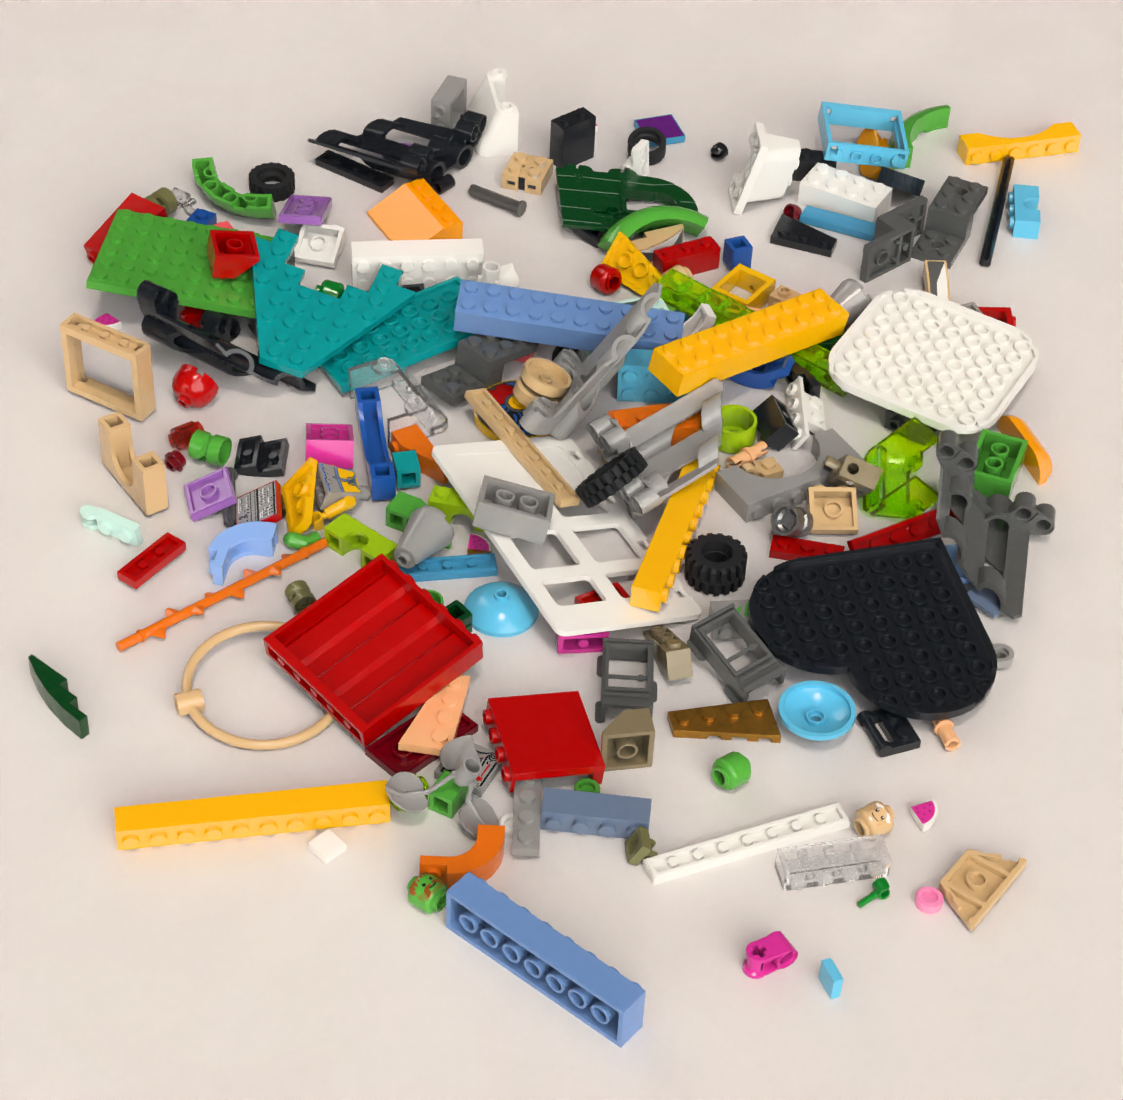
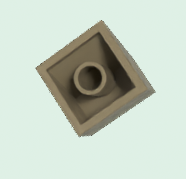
M649 708L623 710L602 731L600 752L605 763L604 772L652 767L655 728Z

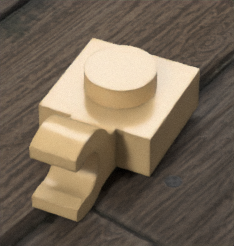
M774 457L742 465L743 470L752 475L764 478H783L784 470Z

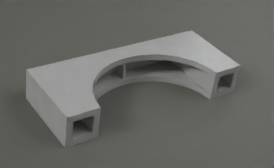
M831 428L813 435L811 453L817 462L807 471L787 478H764L752 475L734 465L716 472L715 491L748 523L773 513L778 506L794 505L806 500L808 487L815 485L836 487L828 481L831 472L822 468V463L827 455L837 460L845 455L865 460Z

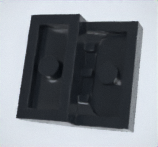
M262 435L239 439L234 469L240 475L251 477L284 476L289 451L287 438L264 442Z

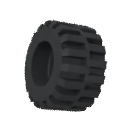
M723 533L699 535L698 539L694 538L691 540V544L687 546L684 569L685 580H688V584L691 587L694 586V590L702 591L706 595H728L730 591H737L738 587H741L743 581H745L748 556L745 546L740 545L741 542L738 539H733L730 535L725 536Z

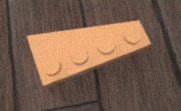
M460 675L425 702L399 741L398 750L440 756L442 747L456 738L470 687L471 676Z

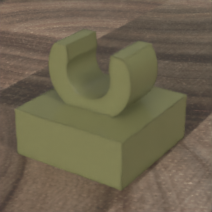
M639 826L624 842L627 862L635 866L643 859L658 855L656 851H652L656 842L650 839L647 828Z

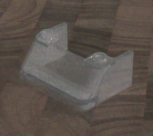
M382 357L348 368L350 399L355 398V388L378 386V389L382 390L392 386L405 402L404 410L406 413L387 419L388 448L391 442L392 431L414 424L418 425L427 438L447 430L448 417L417 378L392 359Z

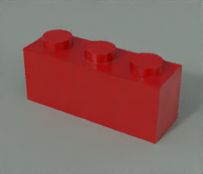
M711 236L654 250L653 266L661 274L675 265L686 266L692 275L718 269L721 247Z

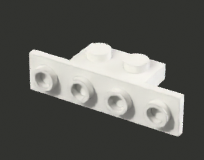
M798 376L794 382H791L785 391L787 409L799 433L791 441L792 450L794 451L810 437L809 431L814 434L826 431L823 401L816 396H811L804 392L803 377Z

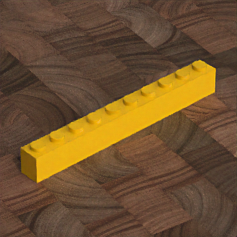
M698 458L682 468L678 479L698 468ZM720 465L670 496L632 584L630 606L659 612L662 603H667L670 593L669 588L673 589L676 574H679L682 560L686 557L687 546L691 544L693 532H696L699 518H702L704 505H707L710 492L713 491L716 472L720 471Z
M379 780L114 807L118 850L390 822V800L385 790L387 781Z

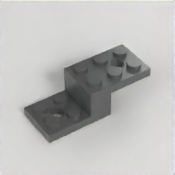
M948 176L928 207L925 229L913 246L911 258L924 262L925 260H945L947 269H950L970 237L974 214L987 195L988 187L977 182L963 180L959 177Z
M921 195L877 217L873 241L865 244L863 248L859 278L862 282L867 283L911 261L914 237L923 232L928 202L926 197Z
M480 334L470 336L458 341L455 364L422 376L420 384L453 406L466 400L464 396L467 390L488 388L500 383L504 364L536 352L538 344Z

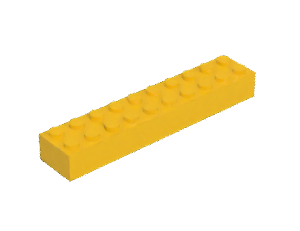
M819 288L658 346L653 349L648 370L678 397L698 389L715 378L721 381L840 336L844 332L849 313L825 291Z

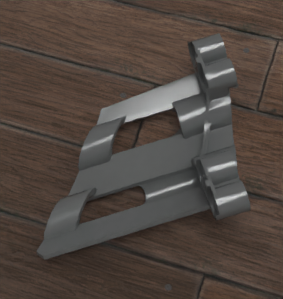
M944 430L939 433L936 446V456L941 465L936 520L943 538H951L958 544L956 562L979 592L984 588L993 590L1000 599L999 610L1011 619L1022 617L1029 536L1052 533L1055 527L1056 510L1047 503L1036 505V497L1029 492L1018 493L1015 496L1014 502L1000 494H994L988 498L974 488V471L977 468L979 455L978 446L969 441L960 444L959 435L955 431ZM950 510L957 519L953 518L952 516H949ZM985 560L994 568L990 566H984Z

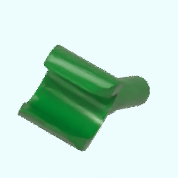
M884 877L878 878L872 883L874 891L857 902L859 908L877 898L884 900L889 897L890 885Z

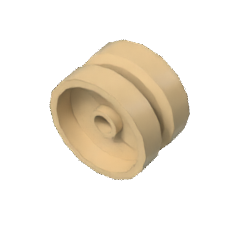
M530 358L526 361L521 371V376L516 381L513 393L515 398L525 407L536 396H544L550 401L560 402L566 395L572 380L567 371L558 364L543 358Z

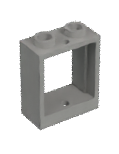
M447 75L431 99V124L450 129L455 128L460 115H464L466 112L467 79Z

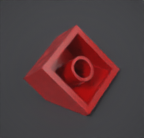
M209 230L206 252L212 278L235 279L260 261L254 231Z

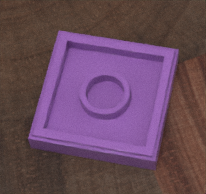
M227 466L183 485L189 514L193 522L237 503L231 474Z

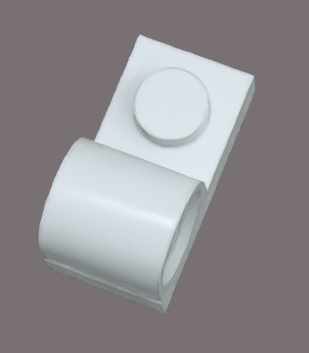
M641 139L632 148L631 156L620 168L621 173H624V169L636 172L638 176H649L648 140Z

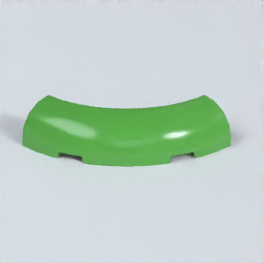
M949 105L926 108L912 114L903 121L909 148L905 168H910L913 152L912 142L917 139L918 134L948 127L951 108ZM892 136L888 144L889 148H894Z
M213 157L192 159V168L196 182L204 195L215 205L233 214L249 218L269 219L276 217L277 212L272 194L237 193L234 188L219 180Z
M658 205L646 207L617 221L604 234L597 246L608 251L619 231L631 239L642 231L679 224L684 225V232L697 237L705 228L709 217L680 206Z

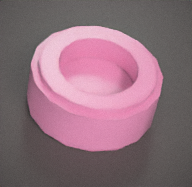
M922 887L916 893L915 905L924 913H937L942 908L943 895L934 887Z

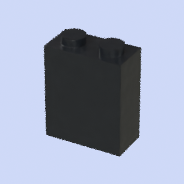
M578 108L551 120L549 159L553 160V164L557 168H563L566 164L577 165L594 158L596 116L586 108Z

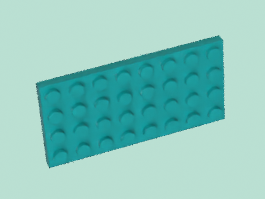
M459 276L416 292L412 302L319 367L339 391L345 393L457 347L458 341L476 335L453 331L461 279Z

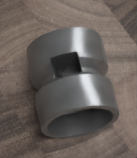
M781 505L771 515L773 530L782 536L801 538L808 535L813 528V516L804 507Z

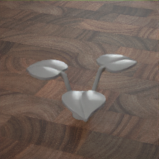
M472 735L455 738L442 747L439 754L440 761L446 769L452 772L429 789L423 790L422 781L410 772L396 773L385 785L388 797L397 807L406 812L418 813L428 806L425 795H429L453 779L458 786L469 787L465 798L467 806H463L459 811V819L463 828L469 834L477 837L478 824L499 825L497 815L489 803L481 798L471 801L473 789L477 785L474 780L482 772L481 761L475 749Z

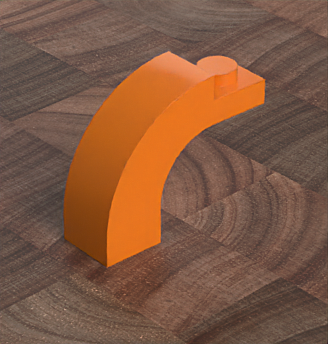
M478 824L476 843L468 852L462 855L452 857L420 855V874L428 872L445 882L448 889L468 872L487 881L498 870L503 860L505 826Z

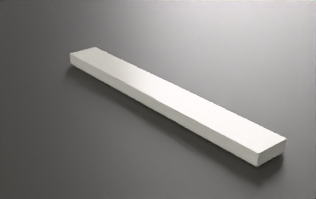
M838 802L643 859L642 866L652 884L656 885L850 827L851 821Z

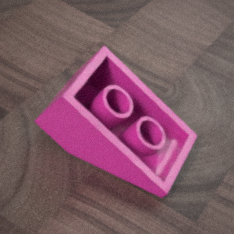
M306 423L305 462L311 457L318 461L317 465L320 462L347 470L348 468L353 469L354 436L352 424Z

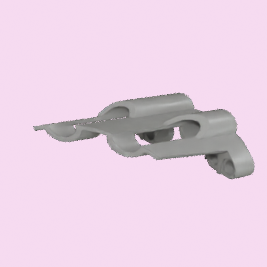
M654 282L583 363L579 356L570 348L569 350L563 349L552 362L567 371L572 380L571 385L560 402L550 401L544 396H536L525 408L523 416L519 420L520 425L527 432L534 435L551 434L559 440H566L590 414L598 393L623 367L626 354L636 344L652 319L646 313L660 299L662 284Z
M716 378L625 431L619 425L618 420H613L607 413L587 424L588 431L603 453L606 463L627 449L636 447L648 464L643 472L619 490L632 519L658 507L663 503L664 499L718 466V446L722 442L723 428L721 400L723 398L722 381ZM701 411L702 429L671 447V439L676 425ZM698 458V468L669 485L667 484L673 472Z

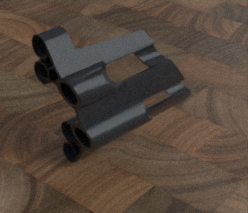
M467 110L464 115H460V119L453 129L402 117L394 121L376 119L367 124L362 135L355 136L334 129L323 132L316 139L308 138L307 141L359 157L366 165L375 170L411 181L424 178L432 187V183L443 177L445 172L452 168L461 170L469 164L473 156V149L477 146L485 129L487 116ZM395 129L430 141L428 146L416 142L408 146L385 138L388 132ZM344 143L384 156V159L342 147L339 144Z
M144 280L139 285L137 299L139 307L144 314L141 326L143 334L171 349L186 353L229 375H252L278 386L279 381H282L301 391H315V383L305 378H299L259 364L257 355L230 343L238 337L241 331L237 320L219 312L206 310L201 316L200 324L203 327L201 329L178 319L177 307L179 300L175 292L149 280Z

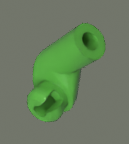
M317 531L306 536L296 532H289L284 535L283 542L290 548L300 550L301 547H306L320 540L321 537Z

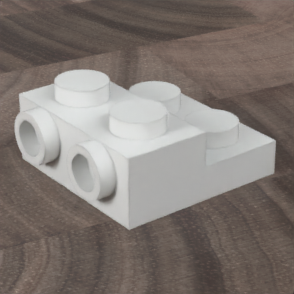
M302 224L299 240L294 249L295 262L335 268L338 256L342 254L347 238L345 228L339 225L322 224L320 226Z

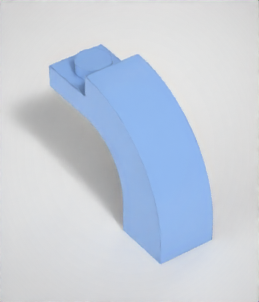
M263 521L246 522L232 526L217 535L208 548L209 574H213V584L223 586L229 567L241 557L249 555L273 557L278 543L277 523Z

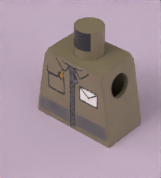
M827 455L822 463V468L831 472L828 479L829 483L836 487L839 485L856 487L857 499L875 490L883 469L851 455H845L838 460Z

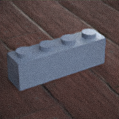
M545 787L540 829L628 839L639 826L649 830L652 799Z

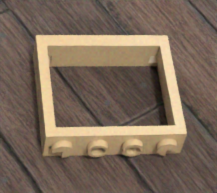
M73 313L60 324L67 390L113 410L120 411L141 422L156 409L149 343L77 313ZM81 341L131 361L134 396L85 376Z

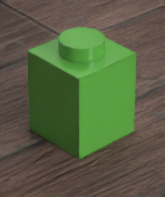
M444 770L435 784L447 777L450 772ZM451 779L429 794V810L452 819L465 802L468 786H458Z

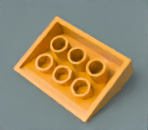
M424 178L403 184L367 212V216L389 241L463 239V222Z

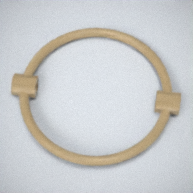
M252 621L231 626L214 634L203 642L191 655L182 676V692L173 694L176 711L179 716L189 714L194 722L207 734L226 744L244 749L275 750L291 747L318 735L334 720L327 712L314 725L297 734L278 739L256 740L229 734L214 726L200 712L205 710L203 695L199 688L192 690V678L197 665L205 654L217 644L236 635L254 631H275L286 622Z

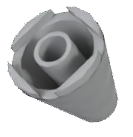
M851 278L842 281L830 296L849 313L846 326L854 323L872 301L869 294L865 296L862 292L864 287Z
M424 505L421 508H416L411 513L394 550V559L398 565L404 568H412L451 543L454 537V528L452 523L448 524L444 519L446 515L435 507Z

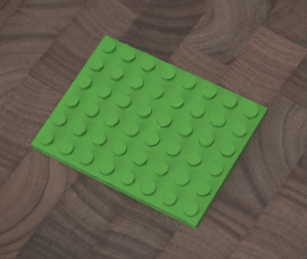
M128 209L117 210L88 276L86 288L137 297V289L141 282L149 280L175 292L179 300L178 305L255 319L251 267L235 279L212 278L206 252L209 230H239L221 228L215 225H204L194 221H182L172 217H160L150 213H138ZM254 233L256 237L270 242L273 239L270 236Z

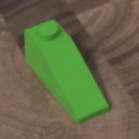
M399 491L386 507V526L403 532L411 513L416 508H421L427 504L420 498ZM452 541L447 547H445L446 549H450L452 547Z

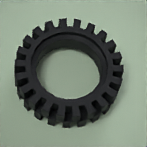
M631 447L589 475L587 479L577 486L575 492L587 508H592L605 501L609 496L614 495L616 491L621 490L626 484H629L632 479L644 471L648 464L637 448Z

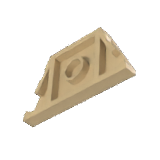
M967 849L940 881L938 889L968 929L974 931L1025 869L1027 860L1020 857L1018 862L1004 860L1001 854H985L981 851Z

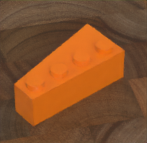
M672 403L608 411V415L613 420L617 419L623 430H627ZM701 411L676 425L671 439V447L702 429Z

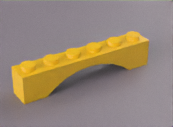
M1072 122L1053 124L1038 134L1018 138L995 137L981 133L959 135L957 153L965 165L1003 161L1007 155L1009 157L1013 156L1014 159L1072 153L1078 152L1081 134Z

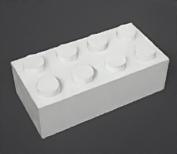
M817 162L800 182L797 203L876 223L877 217L890 209L893 188Z

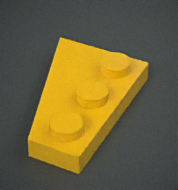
M311 457L281 487L286 508L288 532L302 534L312 524L318 461Z

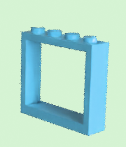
M821 102L817 119L824 160L905 169L909 148L901 111ZM891 117H896V119H894V121H891V120H890ZM830 124L891 131L894 148L832 141Z

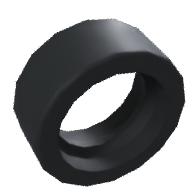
M646 126L634 130L628 138L627 152L629 157L631 156L632 148L641 139L652 141L659 146L657 149L649 151V166L661 162L666 153L665 135L654 127Z

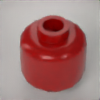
M599 264L591 272V286L601 293L613 294L622 283L621 272L608 264Z

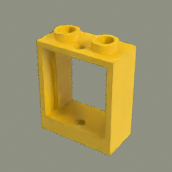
M739 263L711 288L710 306L719 310H729V307L731 311L741 313L744 312L745 306L761 309L769 302V295L775 290L776 279ZM737 286L753 294L745 300L729 291Z

